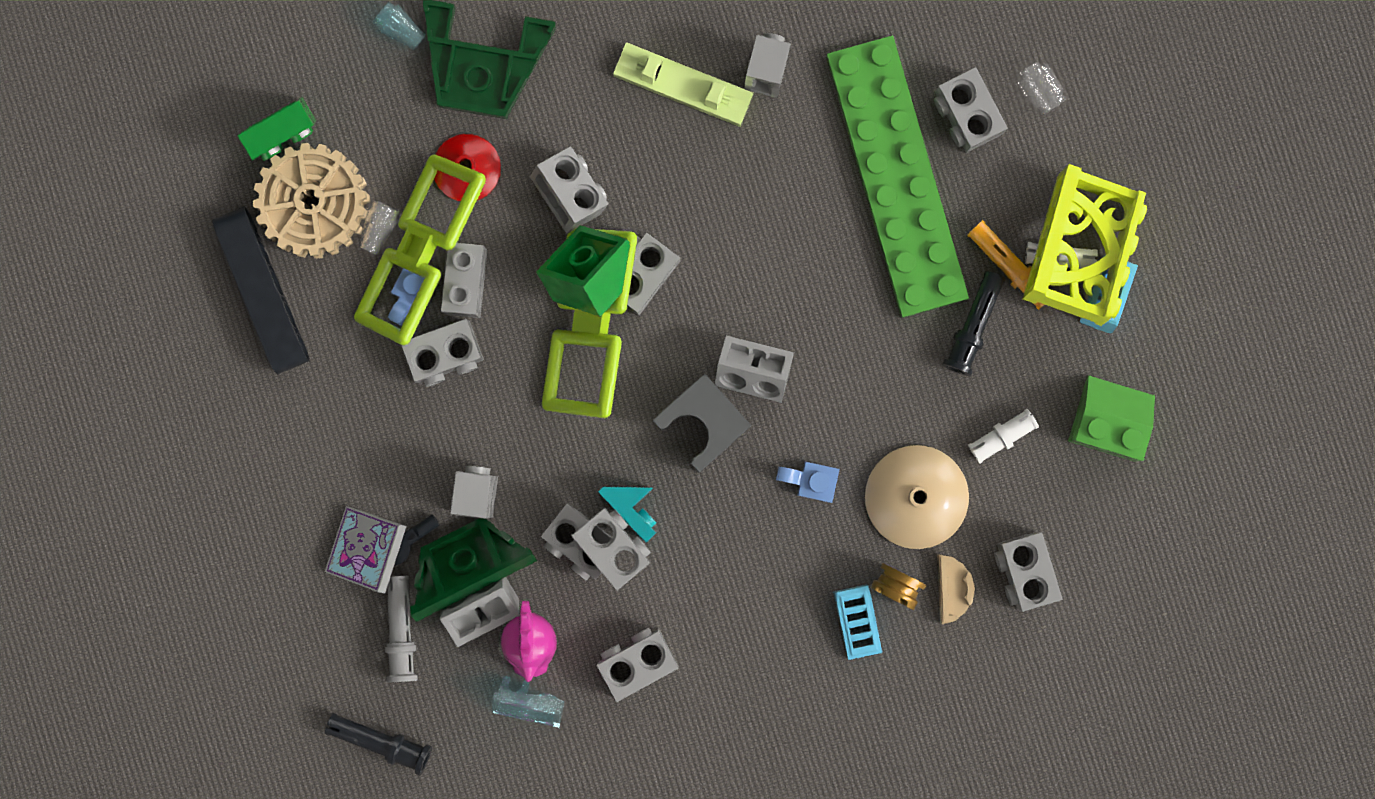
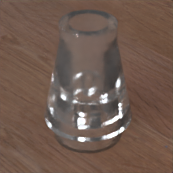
M374 200L372 206L367 207L362 241L359 247L368 252L379 254L381 247L400 221L397 218L399 210Z

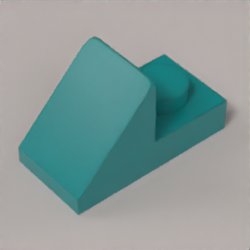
M603 487L598 491L645 542L649 541L657 533L652 528L657 522L643 508L639 512L633 508L653 488Z

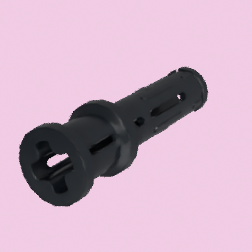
M990 271L984 272L983 280L962 330H958L954 334V346L949 358L944 359L942 363L945 368L961 375H972V363L977 351L981 350L984 345V340L981 338L1002 285L1006 280L1001 275Z
M333 713L328 720L327 725L329 728H325L326 735H331L385 756V761L388 764H401L415 770V774L419 776L423 773L432 751L431 745L426 744L423 747L405 740V735L402 734L387 735L338 716L336 713Z

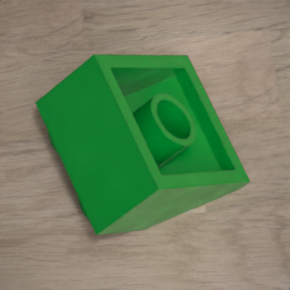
M580 225L536 273L553 302L601 317L622 294L630 242L626 238Z

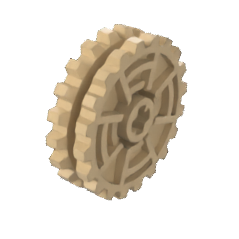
M303 143L298 151L294 150L291 146L285 148V156L280 158L274 155L270 159L272 163L270 169L263 167L260 171V175L263 177L262 183H255L254 190L259 193V198L253 200V208L261 212L256 217L259 225L267 228L264 234L270 240L278 241L277 246L287 252L293 249V254L303 258L309 252L310 256H314L316 259L323 258L325 251L331 253V255H336L339 253L340 245L344 244L349 247L353 244L351 236L354 233L361 235L364 230L360 222L362 219H368L370 213L364 208V204L370 202V195L362 190L367 186V183L360 174L356 175L359 169L350 160L346 161V157L337 150L331 153V150L327 149L326 145L319 144L314 149L309 143ZM314 193V196L319 199V203L317 206L312 204L313 209H310V206L305 204V200L307 197L312 198L311 194Z

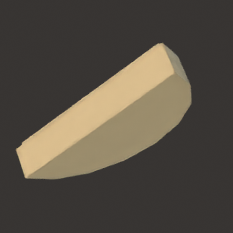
M937 554L940 624L956 621L967 611L973 602L975 587L971 573L961 562L953 557Z

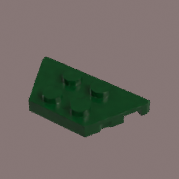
M479 518L421 547L418 561L420 568L414 583L417 595L415 605L410 606V615L417 622L536 562L537 559L529 548H524L515 542L510 535L503 530H498L486 518Z

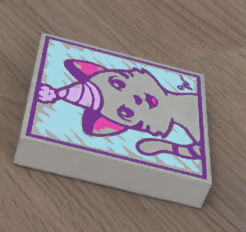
M346 506L325 572L373 591L385 593L406 526Z

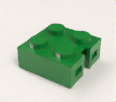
M303 97L246 128L237 136L252 160L260 156L265 161L281 152L283 149L281 143L288 139H291L295 144L311 135L313 132L311 126L317 120Z

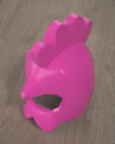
M522 601L520 616L510 620L503 629L501 650L505 659L512 665L514 672L523 676L529 682L533 676L537 677L547 672L548 664L551 662L557 648V638L553 626L544 617L531 612L529 601Z

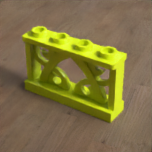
M1068 164L1057 176L1023 300L1034 304L1039 302L1102 326L1111 318L1114 319L1121 307L1122 300L1118 298L1120 288L1126 284L1130 274V267H1127L1129 255L1131 256L1134 253L1138 244L1139 237L1135 235L1137 225L1142 223L1147 211V205L1143 204L1146 192L1140 190L1137 192L1082 172V168ZM1076 188L1099 195V197L1093 203L1077 191ZM1108 200L1120 203L1124 208L1123 219L1117 221L1113 218L1112 212L1117 208H1110L1102 213L1099 210L1101 204ZM1070 213H1074L1079 219L1083 214L1085 219L1082 223L1074 225L1069 221L1068 216ZM1091 223L1102 241L1106 256L1090 266L1079 269L1076 253L1070 245L1062 240L1063 235L1080 233ZM1114 232H1119L1118 238H1116ZM1058 255L1067 256L1070 263V271H1067V263L1065 265L1057 263ZM1109 269L1108 275H1107V279H1106V278H1105L1103 275H1101V274H1102L1103 272H1105L1106 270ZM1083 282L1084 291L1090 297L1093 296L1092 286H1098L1102 291L1100 302L1097 304L1085 302L1079 294L1078 283ZM1049 285H1070V296L1050 290L1048 287Z

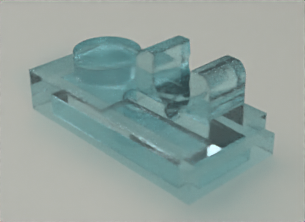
M505 676L503 678L498 693L494 692L492 713L560 728L564 701L558 700L557 697L546 693L528 695L529 682L523 680L520 690L516 692L511 691L509 688L510 677Z

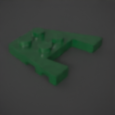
M423 0L438 107L507 119L556 30V22L525 16L519 51L450 40L456 9L455 5L435 0Z

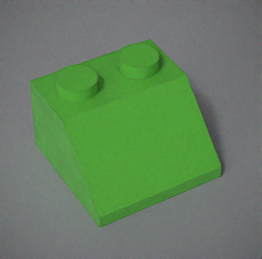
M1087 376L1068 442L1133 462L1143 461L1153 430L1155 396L1096 377Z

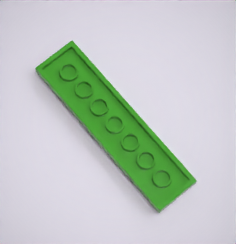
M893 35L828 53L826 58L901 318L968 300L969 296Z

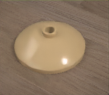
M906 446L884 456L871 471L865 488L866 510L873 526L890 542L910 549L930 548L949 539L961 526L969 504L968 485L959 466L945 453L927 446ZM918 490L923 491L926 496L922 504H917L913 499L914 493Z

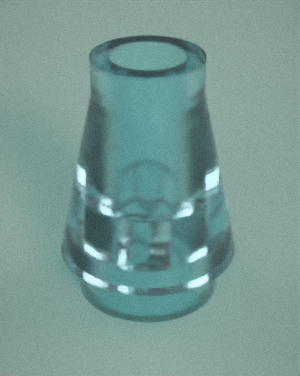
M388 2L373 21V24L379 28L378 32L410 47L413 51L426 36L399 4L395 6Z

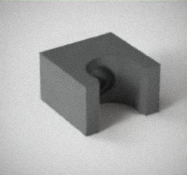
M706 374L700 377L653 420L661 431L668 429L672 422L680 417L689 416L697 418L704 424L709 438L707 447L701 454L694 457L691 463L699 473L752 426Z

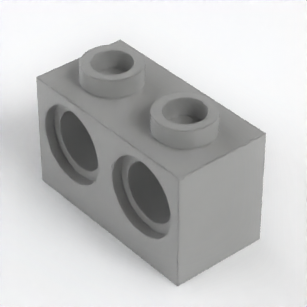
M765 33L764 37L756 35L746 74L745 90L775 98L778 97L791 43L784 42V37L773 33Z
M976 67L939 85L935 91L937 96L934 98L936 108L942 117L947 115L952 125V128H950L952 139L958 147L963 146L966 153L1003 135L1008 129ZM956 89L965 91L968 95V103H956L952 98V91ZM973 119L980 121L984 126V133L981 135L971 133L967 126L968 121Z
M571 146L538 164L530 175L531 180L566 234L598 217L608 205L604 189L600 184L593 181L588 173L585 160L581 155L576 154ZM561 169L565 171L569 179L560 178L555 170ZM574 198L583 199L588 208L579 207L575 203Z
M648 233L642 239L637 236L632 278H635L640 286L635 294L629 295L627 307L638 316L680 262L679 256ZM648 250L656 251L661 257L658 265L651 268L644 266L640 261L644 252Z
M456 243L452 250H448L441 311L444 314L473 318L481 317L488 251L483 245Z
M467 319L414 337L409 344L402 345L414 381L419 384L424 382L426 387L445 381L444 375L457 370L458 375L474 371L478 369L476 363L484 360L471 323ZM457 340H466L469 345L468 353L462 358H455L452 355L451 348ZM432 351L436 356V363L431 369L423 370L419 365V358L424 352Z
M726 335L718 362L715 385L782 403L794 352Z
M466 465L465 472L456 471L451 514L480 518L493 517L498 476L490 475L491 468Z
M567 503L541 537L547 541L543 547L559 559L562 555H565L574 562L571 569L583 579L588 580L591 576L596 580L602 572L596 565L589 564L585 560L584 550L575 539L571 543H563L557 536V530L563 523L571 524L577 532L590 521L576 508ZM597 525L594 527L593 537L597 542L608 543L612 539Z
M604 508L575 532L572 537L613 587L619 590L650 564L647 556L651 552L638 536L634 540L628 536L624 529L629 525L616 510L609 513ZM606 523L612 528L613 536L608 543H599L594 539L593 529L597 524ZM622 550L632 552L636 559L635 566L626 571L619 569L615 563V557L618 552Z
M1033 532L997 543L999 551L994 553L999 571L1006 572L1009 585L1005 586V593L1010 606L1016 605L1017 610L1024 612L1063 600L1042 532ZM1024 546L1029 552V559L1025 564L1019 566L1013 560V552L1017 547ZM1034 579L1039 585V592L1034 598L1028 599L1024 595L1023 587L1027 581Z
M505 577L441 609L440 620L456 646L459 647L520 616L519 598Z
M648 627L632 636L633 643L621 649L619 644L600 654L603 660L597 663V667L616 702L679 668L659 629L651 632ZM656 645L659 647L662 653L660 660L656 663L646 662L641 653L645 646ZM619 661L627 663L631 669V675L624 680L616 679L611 672V667L614 663Z

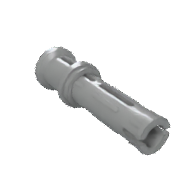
M409 576L390 577L387 586L389 643L386 644L385 653L389 655V676L386 677V682L417 681L418 675L414 674L413 652L416 651V645H414V642H411Z

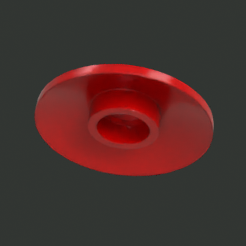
M473 134L457 135L446 140L437 150L435 155L458 164L468 160L472 164L471 169L484 174L486 182L477 201L488 196L498 184L501 175L500 158L492 144L484 138ZM437 171L434 178L437 186L446 196L461 202L469 183L441 171Z

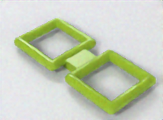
M431 155L428 158L398 221L399 228L406 232L397 250L387 248L384 251L354 314V319L357 323L400 345L409 344L441 277V273L437 268L428 265L437 246L446 250H452L455 247L486 182L484 174L438 155ZM437 171L469 183L445 234L415 221ZM393 264L424 278L401 329L370 314Z
M574 229L573 231H571L570 233H568V234H567V238H568L576 229ZM595 229L626 238L630 242L623 291L601 317L557 303L561 309L575 311L572 330L557 329L552 333L542 408L551 412L607 418L611 415L622 344L619 336L608 334L611 314H623L627 310L637 235L632 231ZM564 344L607 348L599 403L556 398Z

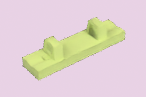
M627 42L613 73L616 78L741 127L753 97V92ZM659 66H662L655 81L656 71Z

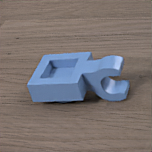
M403 268L391 291L393 295L399 298L387 317L392 322L402 326L424 280L423 277Z
M804 462L802 471L778 467L776 480L799 485L798 496L832 503L839 469Z

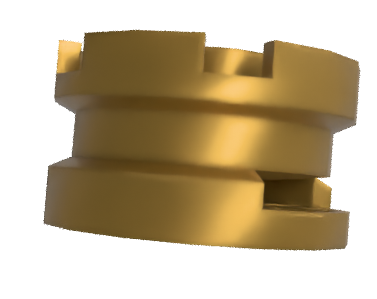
M882 563L880 568L885 570L884 575L881 574L878 580H874L870 588L914 610L918 603L916 601L918 595L916 590L918 588L924 590L926 585Z

